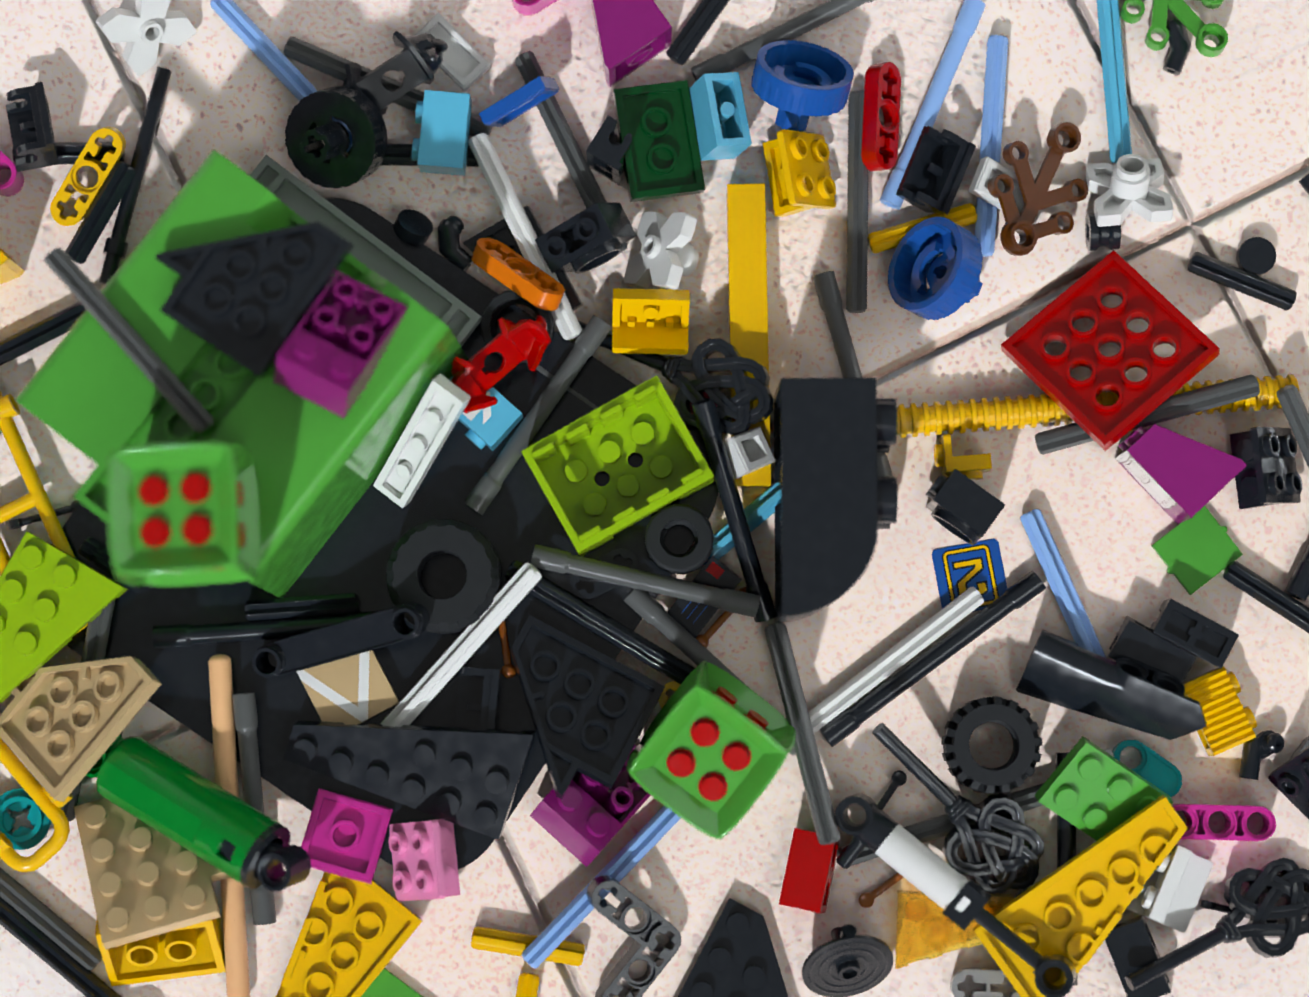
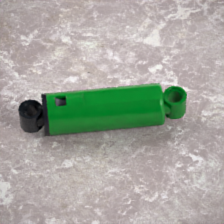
M119 735L85 775L91 778L97 777V791L105 799L249 889H257L263 885L267 890L273 892L282 891L306 880L310 874V857L302 847L289 845L290 831L287 827L138 736H129L123 739Z

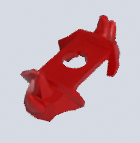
M538 315L535 321L521 319L517 323L500 318L498 322L502 332L468 361L455 356L451 369L453 375L451 382L471 396L463 410L464 413L467 414L496 405L498 402L497 398L487 396V391L520 362L527 360L529 369L531 371L536 370L546 347L551 342L546 320L542 315ZM492 352L501 353L503 362L500 368L496 371H486L484 373L482 368L484 367L486 357Z

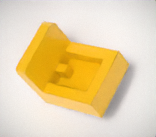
M951 434L942 435L939 439L940 444H934L935 466L942 467V472L947 476L956 469L971 480L983 479V473L989 472L992 469L991 453L953 456Z

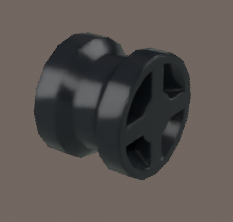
M1087 213L1085 218L1087 250L1096 251L1099 247L1105 246L1111 250H1119L1121 245V225L1099 227L1097 226L1094 213Z

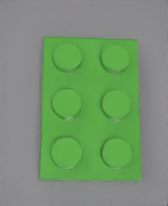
M1084 736L1080 738L1035 794L1038 802L1096 841L1162 795L1167 798L1171 805L1173 803L1168 794Z

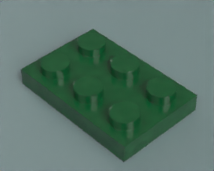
M682 80L613 89L612 97L620 144H622L624 137L628 133H631L632 136L631 146L623 157L630 203L704 193L706 189L688 81Z

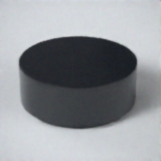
M405 209L398 214L393 224V229L396 235L404 242L411 245H423L428 241L433 231V225L424 214L416 210Z
M1253 237L1246 240L1239 247L1236 254L1238 267L1257 276L1267 273L1276 262V250L1273 244L1262 237Z

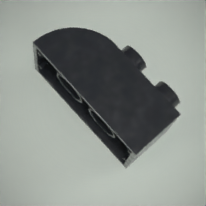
M876 378L780 379L774 395V458L776 460L774 462V483H781V503L775 506L774 513L775 623L791 622L809 617L822 611L842 597L854 586L866 570L876 547L878 529H890V524H896L897 478L896 476H877V453H889L890 445H896L897 404L896 398H877Z

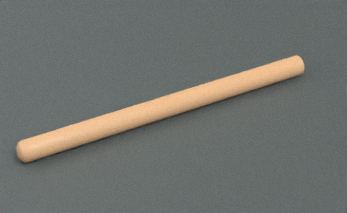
M216 654L208 660L215 784L239 798L236 733L232 700V662L228 655ZM230 877L220 880L227 997H250L244 885Z

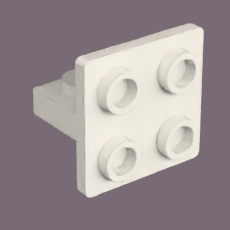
M1175 845L1163 863L1157 866L1143 885L1144 888L1136 899L1134 898L1126 909L1179 932H1186L1213 863L1193 854L1191 850Z

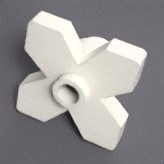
M123 0L119 8L112 7L96 20V24L111 43L126 42L122 57L137 76L143 75L156 65L159 43L181 46L197 33L195 27L181 10L167 11L171 0Z
M1126 154L1121 156L1114 166L1108 162L1086 165L1085 179L1088 191L1100 195L1094 201V215L1097 226L1121 225L1131 211L1150 223L1172 220L1174 206L1171 195L1158 189L1164 182V170L1159 158L1144 159L1136 154Z
M643 212L637 230V235L642 244L641 250L628 262L623 283L635 288H648L652 283V285L662 289L677 290L681 276L687 277L691 275L698 264V251L689 242L693 238L697 217L685 212H673L669 218L657 212Z

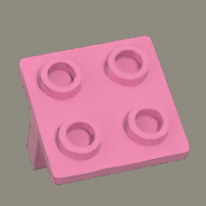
M444 819L390 824L388 843L392 852L394 872L392 885L395 890L396 900H433L460 895L454 823Z

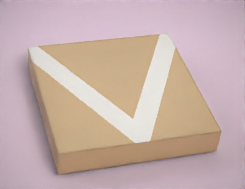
M373 650L297 671L322 722H343L345 725H359L396 706L400 702Z

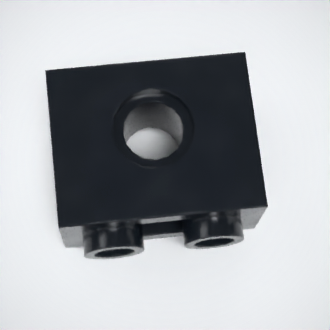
M620 202L595 203L536 238L535 242L551 273L575 272L580 274L615 258L623 251L621 245L637 235Z
M956 469L948 476L942 472L925 494L931 498L926 505V508L932 511L931 516L952 534L971 545H975L985 535L1006 505Z

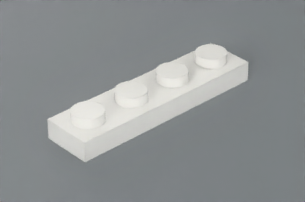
M442 374L435 377L373 486L402 509L408 505L471 396Z

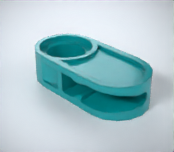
M1124 740L1113 748V756L1118 761H1120V754L1124 748H1136L1140 753L1141 759L1139 765L1131 770L1170 797L1175 796L1180 791L1182 775L1179 769L1145 744L1137 740Z

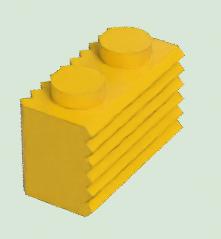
M1222 667V669L1216 668L1182 683L1185 687L1184 696L1194 699L1201 704L1207 726L1197 730L1208 756H1215L1256 737L1253 731L1257 727L1256 719L1248 706L1243 708L1237 693L1241 692V687L1232 671L1227 673L1225 667Z

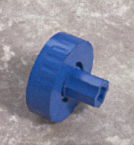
M781 40L768 43L760 48L756 58L751 85L754 92L762 100L778 108L775 124L781 129L803 132L806 131L809 116H828L840 112L845 107L854 72L847 60L830 49L809 42Z
M944 217L928 218L911 228L896 247L889 265L888 288L895 303L926 320H939L948 317L963 306L964 303H969L972 298L978 296L983 285L980 281L983 254L977 237L971 231Z

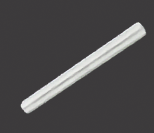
M485 133L473 136L469 139L468 144L523 257L559 282L556 274L551 273L535 242V239L538 237L489 136ZM564 292L559 308L550 311L563 339L571 340L579 336L583 329Z
M524 563L494 596L489 609L481 615L478 621L466 627L380 724L389 727L410 725L542 579L541 572L531 563Z
M975 587L968 588L810 710L809 716L814 734L982 605L984 599Z

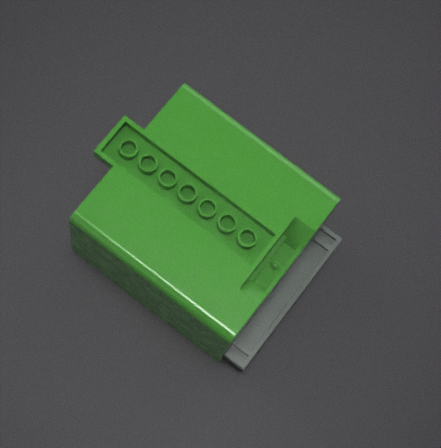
M213 149L107 282L101 293L213 417L214 423L201 434L195 432L87 309L16 397L15 401L98 464L73 497L107 524V472L111 452L135 446L185 442L238 444L245 448L253 458L258 486L260 519V563L257 578L247 580L278 598H283L380 474L432 380L439 374L450 380L453 376L451 369L455 356L468 361L462 345L480 324L482 317L268 155H265L253 172L248 175ZM320 222L353 245V248L337 271L407 306L408 310L365 390L344 419L273 382L276 359L261 379L160 311L183 277L160 263L156 259L158 253Z

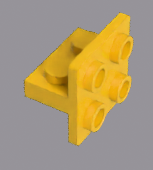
M783 129L777 131V139L762 143L775 216L785 217L812 208L832 209L836 207V186L831 178L828 161L830 153L823 135Z
M613 288L612 352L623 354H688L690 290Z

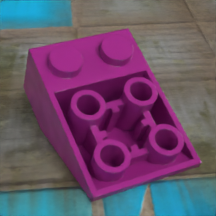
M337 271L278 352L273 382L345 419L365 390L404 318L408 307Z
M630 755L612 789L577 771L562 799L556 796L553 788L530 814V817L586 867L650 796L627 771L626 766Z

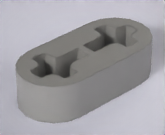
M964 968L955 972L950 981V989L954 997H965L964 991L958 989V982H965L967 975H971L973 982L984 984V990H972L970 997H1004L1002 992L990 990V984H1003L1004 977L1006 976L1001 969ZM1012 991L1009 997H1020L1017 991Z

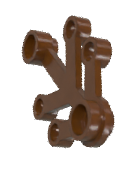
M1064 122L1053 126L1049 130L1047 135L1049 149L1035 181L1028 161L1029 150L1027 145L1021 141H1015L1004 147L1003 159L1007 164L1014 167L1024 201L1020 213L1012 193L1014 181L1009 175L1000 174L992 177L988 182L989 193L999 199L1006 222L1000 233L1001 244L1013 256H1023L1030 253L1039 238L1051 234H1066L1073 229V217L1066 211L1052 214L1048 221L1033 224L1039 210L1066 201L1070 203L1082 201L1088 195V186L1082 179L1067 181L1063 187L1048 191L1063 155L1075 151L1081 143V133L1073 123ZM1058 134H1060L1063 138L1062 145L1059 142ZM1014 147L1019 152L1018 160L1013 156L1012 153ZM999 180L1004 183L1005 188L1003 192L998 188ZM1073 185L1078 189L1077 197L1072 192ZM1059 217L1064 222L1063 229L1058 226ZM1015 232H1017L1020 236L1019 243H1017L1015 240Z

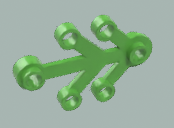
M1125 0L1120 11L1121 18L1130 24L1139 22L1144 14L1145 5L1141 0ZM1153 0L1151 27L1145 36V44L1149 49L1154 51L1162 50L1169 40L1170 34L1166 28L1169 8L1196 38L1195 46L1199 53L1206 57H1216L1224 51L1228 42V33L1221 25L1215 23L1205 24L1184 0ZM1224 0L1198 1H1201L1206 8L1217 9ZM1127 7H1135L1139 13L1130 14L1127 11ZM1159 34L1162 36L1163 41H1155L1151 35ZM1211 40L1215 43L1216 47H1210L1204 41Z

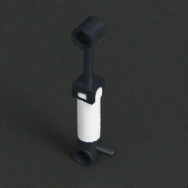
M857 793L848 796L838 804L835 810L836 823L843 832L854 836L836 858V862L842 868L848 869L865 847L869 848L944 910L943 914L965 931L974 919L1034 968V981L1042 995L1046 997H1064L1070 992L1076 980V969L1071 960L1058 954L1043 957L983 907L992 895L972 879L967 880L881 810L871 797ZM851 804H858L865 810L866 819L863 824H855L849 819L848 808ZM1050 967L1062 969L1066 975V982L1059 986L1050 984L1046 980L1045 971Z

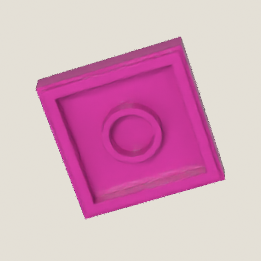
M318 789L301 845L310 857L311 868L372 885L393 809Z

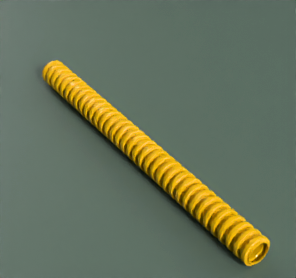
M1288 374L1286 378H1283L1282 375H1276L1274 379H1271L1270 376H1264L1262 380L1256 377L1260 387V394L1258 396L1204 411L1207 414H1213L1214 410H1217L1221 414L1225 413L1226 409H1229L1231 413L1237 412L1238 408H1241L1243 412H1247L1250 407H1253L1255 411H1259L1262 406L1266 410H1271L1275 405L1278 409H1282L1276 393L1282 387L1290 384L1295 385L1299 390L1297 378L1293 374ZM1219 379V380L1216 381L1215 384H1218V383H1221V382H1224V381H1223L1222 379ZM1206 380L1204 385H1201L1199 381H1194L1191 386L1186 383L1172 396L1214 384L1210 380ZM1103 392L1096 400L1101 405L1110 406L1117 402L1118 396L1113 392ZM1040 393L1039 397L1036 398L1034 394H1029L1027 398H1023L1022 395H1017L1015 399L1005 396L1004 400H999L998 397H993L992 401H987V398H981L980 402H976L975 399H969L968 403H964L961 399L957 400V404H952L951 400L945 401V405H940L939 401H935L932 406H928L927 402H923L919 407L915 403H911L906 408L904 404H899L897 408V435H900L901 438H906L907 434H912V437H918V433L929 436L930 432L941 435L942 431L953 434L954 430H959V433L963 434L966 432V429H970L972 433H975L978 428H982L983 432H988L991 427H994L995 431H1000L1001 427L1006 426L1007 430H1012L1013 426L1024 429L1025 425H1029L1030 428H1036L1037 424L1047 427L1049 423L1059 426L1061 422H1065L1068 425L1072 424L1073 420L1045 393ZM1201 411V412L1194 413V414H1195V415H1201V414H1202V411Z

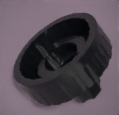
M334 86L309 94V96L304 97L294 106L287 119L285 144L289 158L301 175L315 185L333 189L351 186L373 174L383 161L387 149V129L384 119L377 106L367 96L355 89ZM332 116L334 119L344 122L351 132L353 141L348 157L345 152L349 148V134L342 124L332 120Z

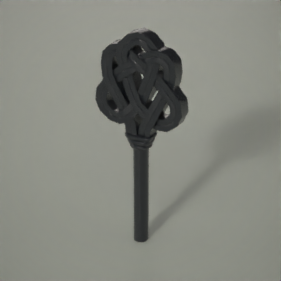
M579 321L582 329H584L587 324ZM608 333L601 343V347L612 351V334ZM721 338L707 339L698 345L691 356V360L677 356L666 358L659 354L618 353L660 371L666 380L679 388L674 400V406L684 424L698 428L689 404L690 402L694 403L706 399L702 394L703 392H706L710 398H713L714 402L718 405L716 409L723 433L736 436L748 431L752 424L765 420L773 412L774 399L768 388L770 377L766 367L752 359L741 357L735 346ZM715 352H721L724 355L723 358L708 359ZM726 371H731V374H732V375H713V376L711 375L712 372H726ZM681 372L695 374L697 379L691 381ZM747 372L752 373L754 378L748 377ZM721 389H735L736 395L730 399ZM758 399V406L753 409V402ZM732 417L736 419V421L729 422L727 418Z
M880 723L874 728L872 734L945 806L944 810L950 822L955 825L945 837L942 848L945 860L960 874L973 876L979 886L989 894H1002L1009 889H1025L1034 884L1039 875L1038 860L1044 853V842L1036 830L1025 823L1024 811L1013 797L1003 793L989 795L979 805H976L968 798L955 795L884 723ZM1003 809L1009 811V816L1001 814L996 811ZM964 815L975 820L976 825H969ZM991 826L1009 832V835L999 830L991 829ZM1024 839L1029 841V846L1024 843ZM975 841L979 842L980 849L984 856L983 859H980ZM960 845L962 846L965 858H961L957 854ZM994 845L1005 849V855L998 856ZM993 874L995 878H991L988 875Z
M1283 857L1267 863L1261 870L1246 868L1233 873L1226 881L1224 888V898L1231 910L1215 925V929L1127 975L1125 981L1131 990H1135L1222 942L1229 944L1246 938L1253 951L1265 958H1278L1293 949L1298 936L1309 933V870L1299 868L1295 861ZM1278 872L1283 873V875L1280 877L1276 876ZM1243 883H1250L1244 890V892L1241 894V886L1243 885ZM1266 888V889H1267L1266 892L1262 895V897L1260 898V900L1258 901V903H1257V904H1254L1255 901H1256V900L1258 899V897L1260 896V894H1261V893L1263 892V890ZM1281 896L1286 899V905L1274 906ZM1306 915V919L1301 922L1302 916ZM1244 917L1250 918L1248 924L1237 926ZM1284 919V923H1266V921ZM1265 938L1280 939L1276 944H1272L1268 942Z

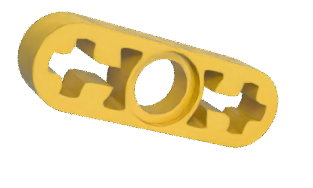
M103 127L95 131L89 138L51 202V215L57 223L63 226H72L85 218L116 162L120 160L125 151L126 141L118 129ZM110 135L114 138L112 145L116 147V151L110 150L103 156L101 162L108 163L105 169L99 161L87 156L89 152L93 157L97 156L102 149V144L98 141L99 137L105 139ZM82 166H91L97 171L98 182L95 186L86 187L80 183L78 172ZM71 184L77 192L89 195V198L86 200L83 196L79 197L74 205V209L78 211V214L72 213L65 217L63 215L64 207L60 203L61 201L68 202L76 191L68 189Z

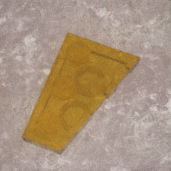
M897 890L895 969L909 966V963L929 958V960L943 956L944 953L964 947L971 948L983 944L972 929L979 923L973 919L964 931L943 914L944 910L921 891ZM990 894L992 897L983 908L993 914L1013 900L1014 896L1013 894Z

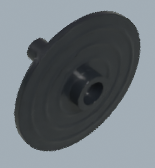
M847 924L843 927H836L831 931L832 940L816 948L803 963L802 978L804 984L812 992L826 997H848L863 993L881 983L888 976L894 962L892 951L884 941L876 937L856 935L857 929L853 925Z

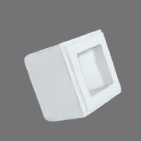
M760 426L724 441L735 479L776 461Z

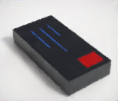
M713 555L692 582L721 589H735L743 578ZM678 598L667 613L696 638L719 608Z

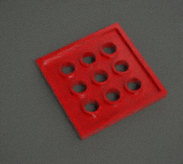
M1114 250L1001 344L1002 352L1104 451H1107L1220 355V348ZM1113 294L1119 296L1123 301L1115 308H1108L1101 303L1102 299L1107 295ZM1088 318L1093 321L1094 326L1089 331L1080 332L1073 327V324L1078 319ZM1134 319H1142L1149 326L1145 331L1136 333L1129 330L1127 325ZM1051 342H1060L1065 345L1066 349L1062 354L1053 356L1046 353L1045 347ZM1105 343H1115L1120 347L1119 353L1111 357L1102 355L1099 349ZM1160 344H1170L1174 347L1175 352L1173 355L1163 358L1157 356L1154 353V349ZM1080 366L1087 367L1092 371V374L1086 380H1075L1070 375L1073 369ZM1141 368L1145 370L1147 376L1138 382L1130 381L1125 376L1129 369ZM1106 391L1113 392L1118 396L1117 402L1110 406L1101 405L1096 399L1101 393Z

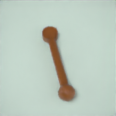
M746 587L740 588L739 591L746 592ZM724 611L703 635H698L696 639L707 648L709 639L733 613Z
M504 620L499 625L504 661L501 673L505 678L510 679L515 676L516 668L511 663L506 621Z
M897 872L870 893H862L859 896V904L864 908L871 907L876 897L904 877Z

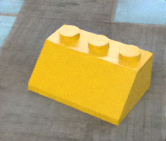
M221 913L219 918L106 950L102 944L98 920L96 919L95 936L111 986L225 972Z

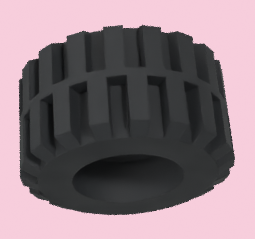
M995 696L972 700L965 703L963 707L958 708L953 713L950 721H947L944 727L946 731L941 740V745L944 748V753H942L943 760L947 762L951 775L955 776L963 786L981 793H1005L1023 785L1024 781L1036 771L1034 767L1037 762H1040L1042 755L1039 754L1040 746H1043L1042 737L1038 735L1037 730L1039 726L1036 721L1033 722L1031 719V713L1026 708L1022 709L1013 700H1006L1003 697ZM987 722L1003 725L1009 731L1013 740V751L1010 759L1004 765L997 768H986L979 765L973 759L970 752L969 742L973 731L981 724Z

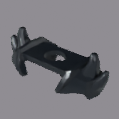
M395 31L392 37L393 42L397 47L404 49L360 78L362 70L360 64L355 62L345 64L347 79L342 87L352 88L363 93L377 106L381 115H384L389 104L424 82L429 85L433 83L434 74L443 62V52L448 49L446 42L436 39L429 33L404 37L401 33ZM390 70L397 72L402 70L406 75L403 77L402 85L396 90H388L381 83L382 76Z

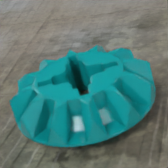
M23 788L9 790L0 796V831L9 838L15 850L35 847L47 837L52 822ZM31 806L27 819L34 828L20 826L12 833V830L15 828L16 819L8 810L23 812Z

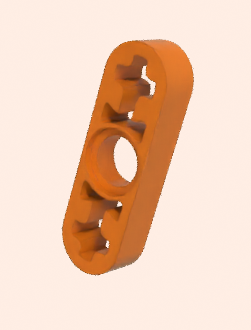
M492 238L478 239L472 255V261L475 265L533 306L547 311H554L559 308L565 292V288L560 282L504 243Z

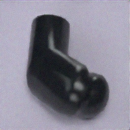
M1167 18L1166 28L1170 34L1168 42L1171 49L1164 63L1163 70L1173 75H1180L1191 50V41L1186 27L1177 18L1172 20Z
M1272 730L1260 732L1255 738L1246 741L1242 750L1239 777L1258 780L1261 760L1273 753L1281 752L1284 748V738L1282 735Z

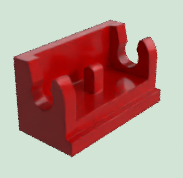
M794 828L779 900L780 905L816 913H826L837 858L836 852L839 848L840 840L830 845H820L816 832Z

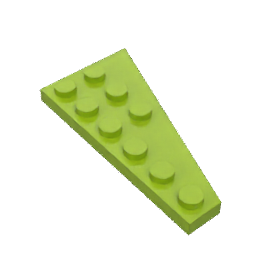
M28 531L0 576V703L12 694L11 692L25 679L28 680L72 640V637L86 624L96 619L102 613V610L115 598H119L128 590L121 584Z

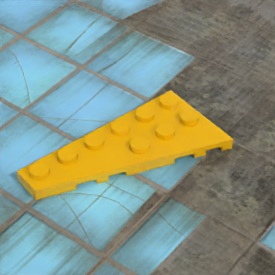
M1162 795L992 915L1043 957L1058 954L1069 958L1075 966L1077 975L1081 968L1087 965L1122 918V913L1134 898L1136 899L1157 866L1163 863L1188 828L1167 798ZM980 924L972 928L1020 997H1046L1036 987L1034 981L1035 974L1033 973L1034 968ZM1050 967L1045 971L1046 980L1050 984L1059 986L1066 982V975L1062 969Z
M324 872L287 965L279 991L275 997H361L423 920L403 903L397 901L392 894L374 879L372 885Z

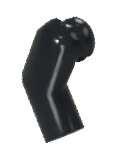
M449 216L447 219H443L437 228L438 250L448 261L466 272L473 264L472 256L460 246V234L464 229V224L459 217Z

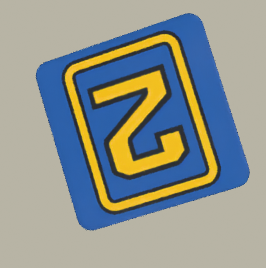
M996 539L978 541L975 545L967 543L933 550L932 560L942 608L970 587H975L984 599L983 604L973 612L983 610L1006 591L1005 573L999 543Z

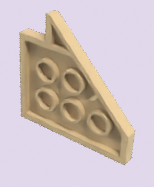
M132 656L41 667L28 680L25 679L11 692L15 698L0 715V737L52 798L64 802L162 683L139 659Z
M105 798L74 806L102 944L105 950L220 917L212 882L230 878V876Z

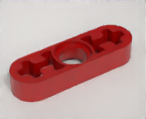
M892 62L873 64L868 67L865 74L861 157L865 167L872 172L892 169L898 157L901 75L897 66ZM880 108H881V110H882V112H883V116H884V124H883V126L881 125L880 120H879V109H880Z

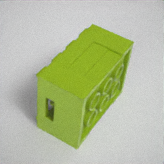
M657 375L521 451L580 556H584L613 540L614 534L678 498L682 501L714 481L712 471ZM633 453H638L642 456L643 463L639 467H632L628 463L629 456ZM606 472L610 477L609 483L605 486L597 485L595 482L597 473Z

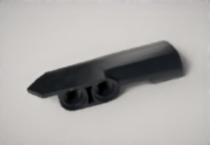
M1042 629L1023 675L1016 687V691L1168 740L1179 738L1207 726L1200 702L1184 696L1185 687L1177 678L1131 658L1122 657L1114 662Z

